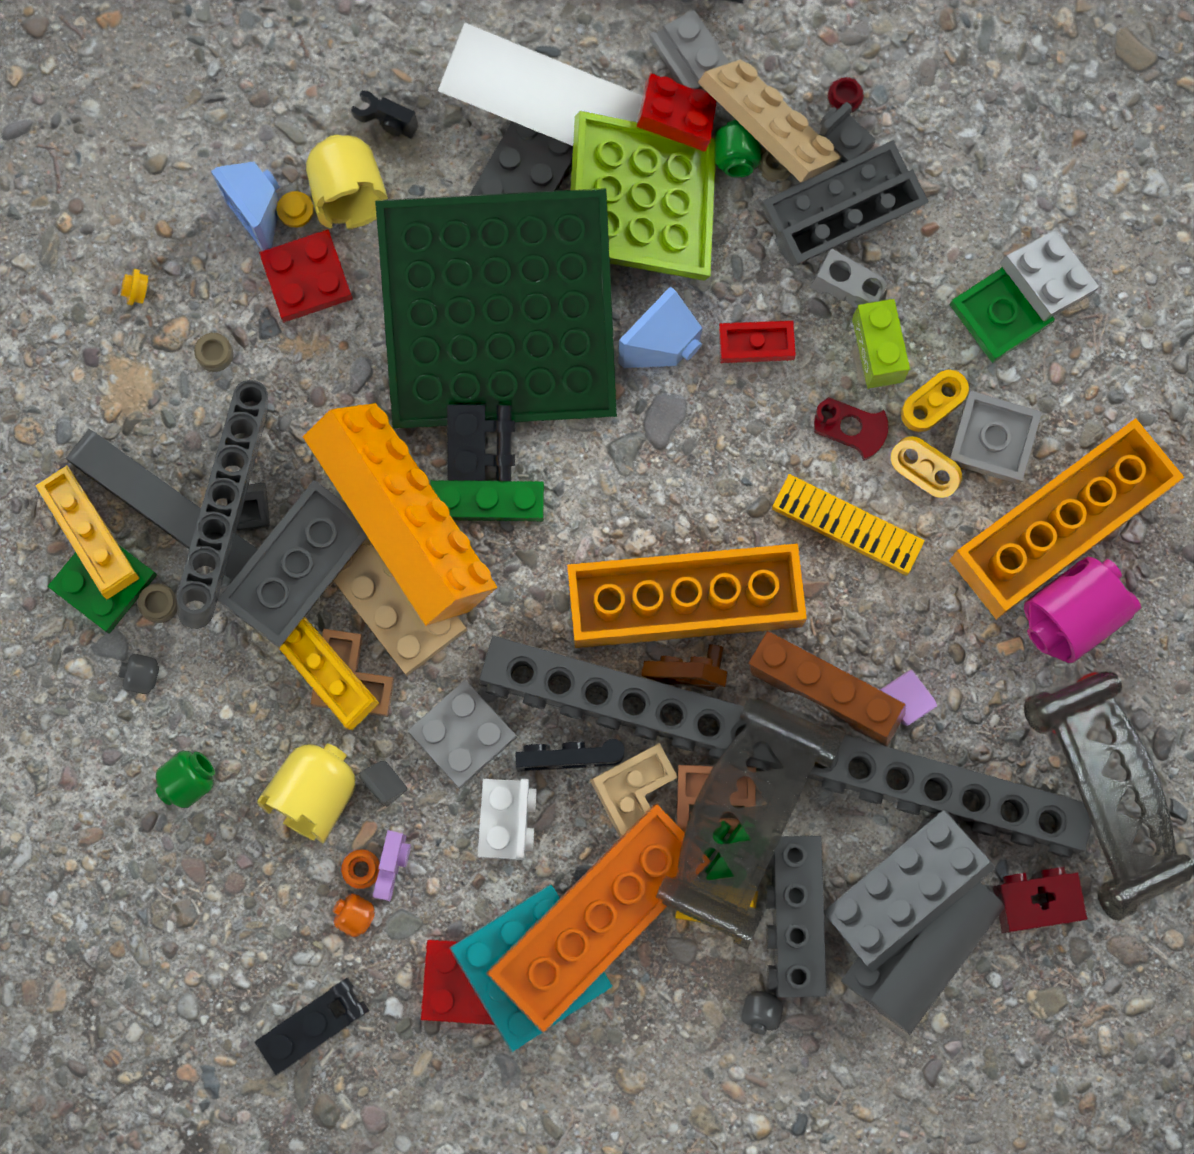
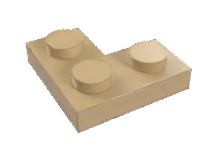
M658 743L590 779L621 838L651 808L644 795L678 777L661 744Z

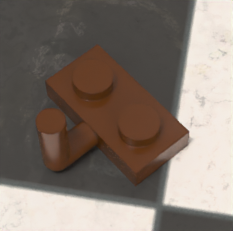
M709 644L707 658L691 656L690 662H683V659L673 656H660V661H644L641 676L667 685H690L707 691H713L716 687H725L728 671L720 669L724 647Z

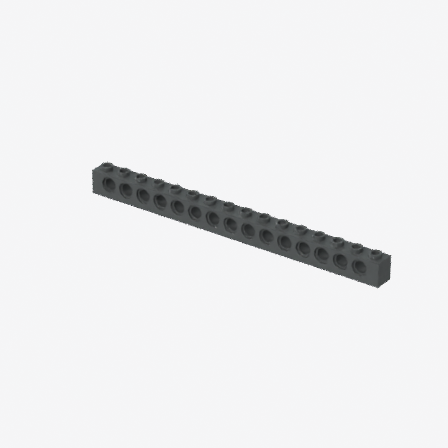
M492 635L479 678L481 686L487 687L486 693L507 699L510 693L524 697L522 703L531 707L545 709L546 704L561 708L560 714L574 719L582 720L584 714L598 718V725L613 730H619L620 725L635 729L634 735L653 741H656L657 736L672 739V746L687 751H694V747L697 746L710 750L709 756L718 760L731 762L732 757L746 760V767H755L757 771L769 772L770 767L785 771L783 777L792 781L806 783L807 778L822 782L821 788L831 792L844 794L845 789L860 793L859 799L863 801L882 804L884 799L898 803L896 809L905 813L919 815L920 810L935 814L936 817L945 810L956 824H958V821L972 824V831L995 837L997 831L1011 835L1010 842L1026 847H1033L1034 842L1049 846L1048 852L1057 856L1072 858V853L1078 854L1086 850L1096 805ZM519 666H527L532 669L534 674L529 682L520 684L512 679L513 671ZM563 676L567 678L571 683L569 690L564 694L553 693L548 686L554 677ZM592 687H601L607 692L608 697L604 703L594 705L587 701L585 697L586 692ZM637 697L643 701L645 709L639 715H629L623 709V702L627 698ZM668 707L675 708L680 712L682 720L675 726H668L660 718L661 711ZM703 718H711L717 722L719 732L711 737L704 736L699 732L697 723ZM741 728L751 730L756 737L755 744L751 747L740 746L735 739V732ZM777 739L789 741L793 747L792 756L788 758L777 756L773 751V742ZM821 749L828 753L830 757L828 768L820 769L812 764L810 755L813 750ZM851 760H860L866 765L867 776L865 779H856L851 776L848 770ZM895 770L903 775L905 785L902 790H894L887 784L886 775L888 771ZM927 781H934L941 786L942 797L939 801H933L926 796L924 786ZM966 791L975 793L979 798L980 806L976 812L967 810L963 805L962 797ZM1003 802H1009L1017 809V819L1014 823L1008 822L1002 817L1000 809ZM1042 813H1048L1053 817L1055 829L1052 833H1046L1041 829L1039 817Z

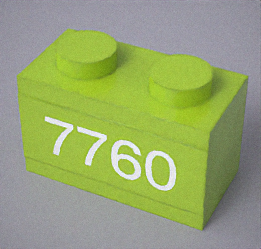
M895 299L858 305L852 322L867 389L904 383L910 371V365Z

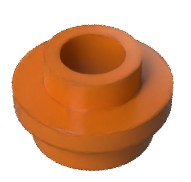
M359 849L352 851L345 857L342 863V876L351 887L356 889L369 888L377 881L380 861L375 854L368 850ZM360 862L367 863L369 867L368 873L363 877H358L355 873V867Z

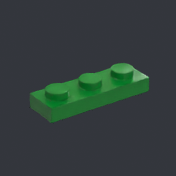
M431 480V487L438 498L447 505L450 516L454 521L544 522V481Z

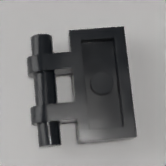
M447 405V481H485V466H496V481H511V466H515V454H512V432H515V420H512V405H497V420H485L486 405ZM485 432H497L496 453H485Z

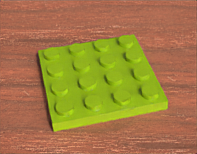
M579 111L575 115L571 190L606 188L610 264L703 281L711 276L715 183L714 138H711L704 152L636 127L637 122Z

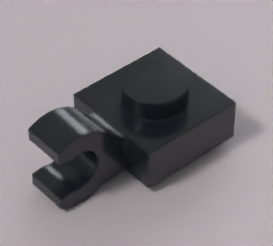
M361 90V100L370 105L364 110L354 106L351 108L352 116L356 120L369 122L373 119H378L381 127L389 134L397 137L402 134L410 139L413 138L418 129L415 111L385 97H382L380 100L371 92Z

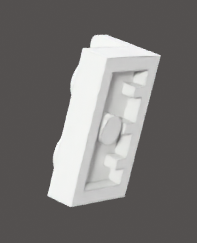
M483 779L478 858L525 860L526 851L533 852L534 828H527L528 812H535L537 789H529V779H521V781Z

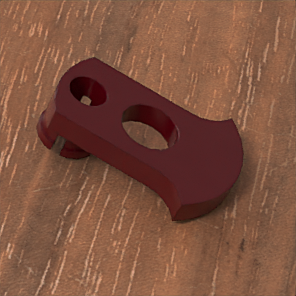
M830 397L818 405L813 423L814 433L856 449L861 454L863 461L873 457L882 448L887 438L889 426L884 409L878 413H868ZM823 411H828L833 415L832 418L827 419V422H823L824 416L821 413ZM847 417L857 419L861 424L860 433L854 436L846 435L841 430V421Z

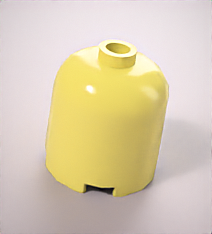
M332 135L318 143L310 151L306 161V172L319 223L327 228H333V223H346L347 229H353L376 220L375 201L388 199L369 145L358 137Z
M329 743L326 744L324 749L316 745H302L295 748L257 800L258 805L268 814L273 809L279 811L286 816L283 822L284 825L314 841L317 838L318 841L324 844L355 789V775L351 767L344 762L347 755Z

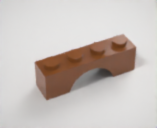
M769 631L764 635L748 663L753 676L785 693H794L821 705L844 720L852 729L883 746L889 745L906 714V704Z

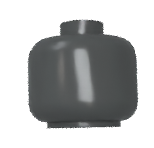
M133 654L129 657L128 663L122 662L118 677L124 678L123 688L135 693L148 694L151 689H154L159 672L157 660L152 657Z
M755 991L747 995L741 1019L745 1024L751 1026L750 1030L753 1033L764 1035L766 1030L774 1031L779 1027L783 1004L774 994Z

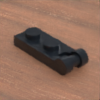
M609 739L604 742L602 747L585 748V742L562 743V749L547 750L546 744H529L523 746V752H515L517 772L617 766L624 759L625 749L622 742L617 739Z
M348 977L254 1041L275 1076L370 1011L364 1001L359 1002L352 992L354 986ZM337 1000L340 1001L346 1010L338 1018L329 1006Z

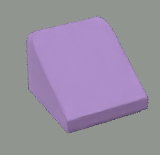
M912 670L907 671L880 689L906 704V714L901 721V724L905 726L910 725L938 706L932 695Z

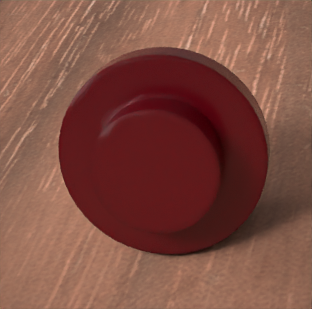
M843 77L834 81L830 85L827 94L828 103L832 108L839 109L848 102L852 106L851 113L861 106L864 98L861 85L850 77Z

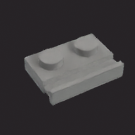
M694 9L664 25L662 30L650 33V42L679 84L693 89H702L703 87L698 81L705 71L730 63Z

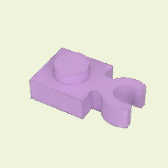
M387 830L378 868L379 874L373 892V897L391 901L399 866L406 867L411 844L405 843L407 836L403 833Z

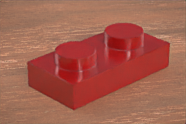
M794 320L719 323L720 363L794 361L796 357Z

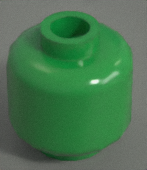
M737 120L729 121L714 136L715 163L720 170L730 177H746L753 173V170L762 161V144Z
M182 750L157 769L156 781L158 786L155 789L156 793L166 805L174 804L179 808H189L212 790L213 776L215 775L214 768L202 753Z

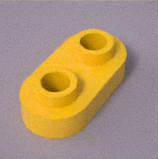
M944 370L910 395L902 406L901 418L905 426L915 432H925L933 428L964 402L969 392L966 378L958 371ZM943 387L951 388L954 396L947 397L943 395L941 389ZM916 409L922 410L926 418L917 419L913 411Z
M910 436L901 439L891 452V463L894 469L934 497L945 498L951 496L961 484L962 472L958 464L918 437ZM908 449L915 450L918 454V459H909L906 451ZM940 470L946 471L950 479L948 481L940 480L937 472Z

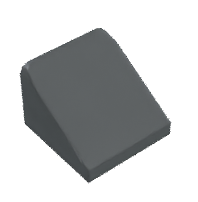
M266 483L249 484L237 530L270 526ZM226 499V500H227V505H229L230 503H232L231 500Z
M380 761L359 773V778L383 806L388 807L407 790V786L386 761Z

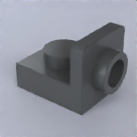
M848 102L839 109L831 108L820 121L822 127L819 135L826 137L832 142L834 150L842 157L840 159L842 163L866 153L874 146L876 141L850 115L852 106Z

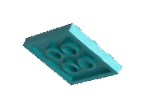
M552 884L547 885L449 947L511 1052H514L543 1032L530 1021L486 972L560 899ZM604 971L550 1027L613 987Z

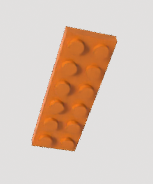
M658 804L653 805L486 974L541 1032H545L711 860Z

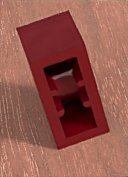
M1065 867L1041 870L1042 878L1032 880L1027 879L1026 873L1003 876L1004 884L993 886L994 894L1004 905V909L999 915L1002 933L1088 920L1079 873L1066 874ZM1046 894L1047 902L1032 904L1031 896Z

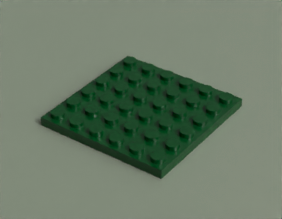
M606 188L383 199L375 201L393 429L447 426L448 404L486 405L485 420H497V405H512V420H515V422L617 417Z

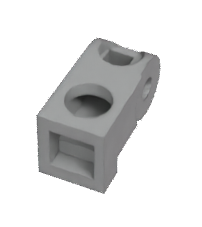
M832 248L824 258L810 285V288L822 294L825 291L842 301H847L854 308L860 304L880 301L887 287L886 281L881 276Z

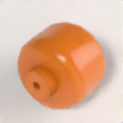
M355 893L348 895L345 901L340 898L332 910L336 914L334 918L335 927L351 937L363 935L375 916L374 905Z

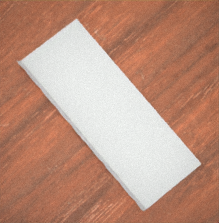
M467 23L463 25L437 90L573 146L575 115L579 111L637 122L643 95Z

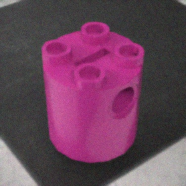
M1090 556L1085 557L1025 601L1024 611L1029 621L1027 633L1033 644L1041 652L1064 662L1074 663L1134 618V614L1141 609V604L1136 596L1127 591L1119 580L1122 574L1116 564L1109 559L1100 562L1098 559Z

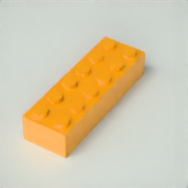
M376 403L330 409L302 437L425 626L470 612L498 587L491 578L488 567L480 561L470 546L468 537L460 531L450 516L447 505L438 498L429 484L427 475L419 469L409 454V449L405 442L397 436L391 427L386 413Z
M1135 418L958 549L949 561L997 620L1171 490L1184 476Z
M798 543L567 565L575 648L803 627L807 620Z

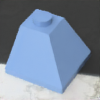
M254 161L220 166L213 169L211 173L224 201L262 251L272 248L278 220L277 203L279 198L276 190L280 188L274 176L268 169L262 172Z
M671 286L619 340L618 364L623 368L676 366L683 358L687 361L690 360L702 345L700 342L702 327Z

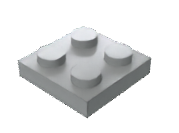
M1057 230L1008 254L1000 262L1001 266L1043 322L1091 296L1100 288Z
M970 390L964 403L949 458L956 462L959 467L1020 485L1024 479L1042 412Z
M466 680L462 681L408 730L410 735L459 789L517 738L515 733Z

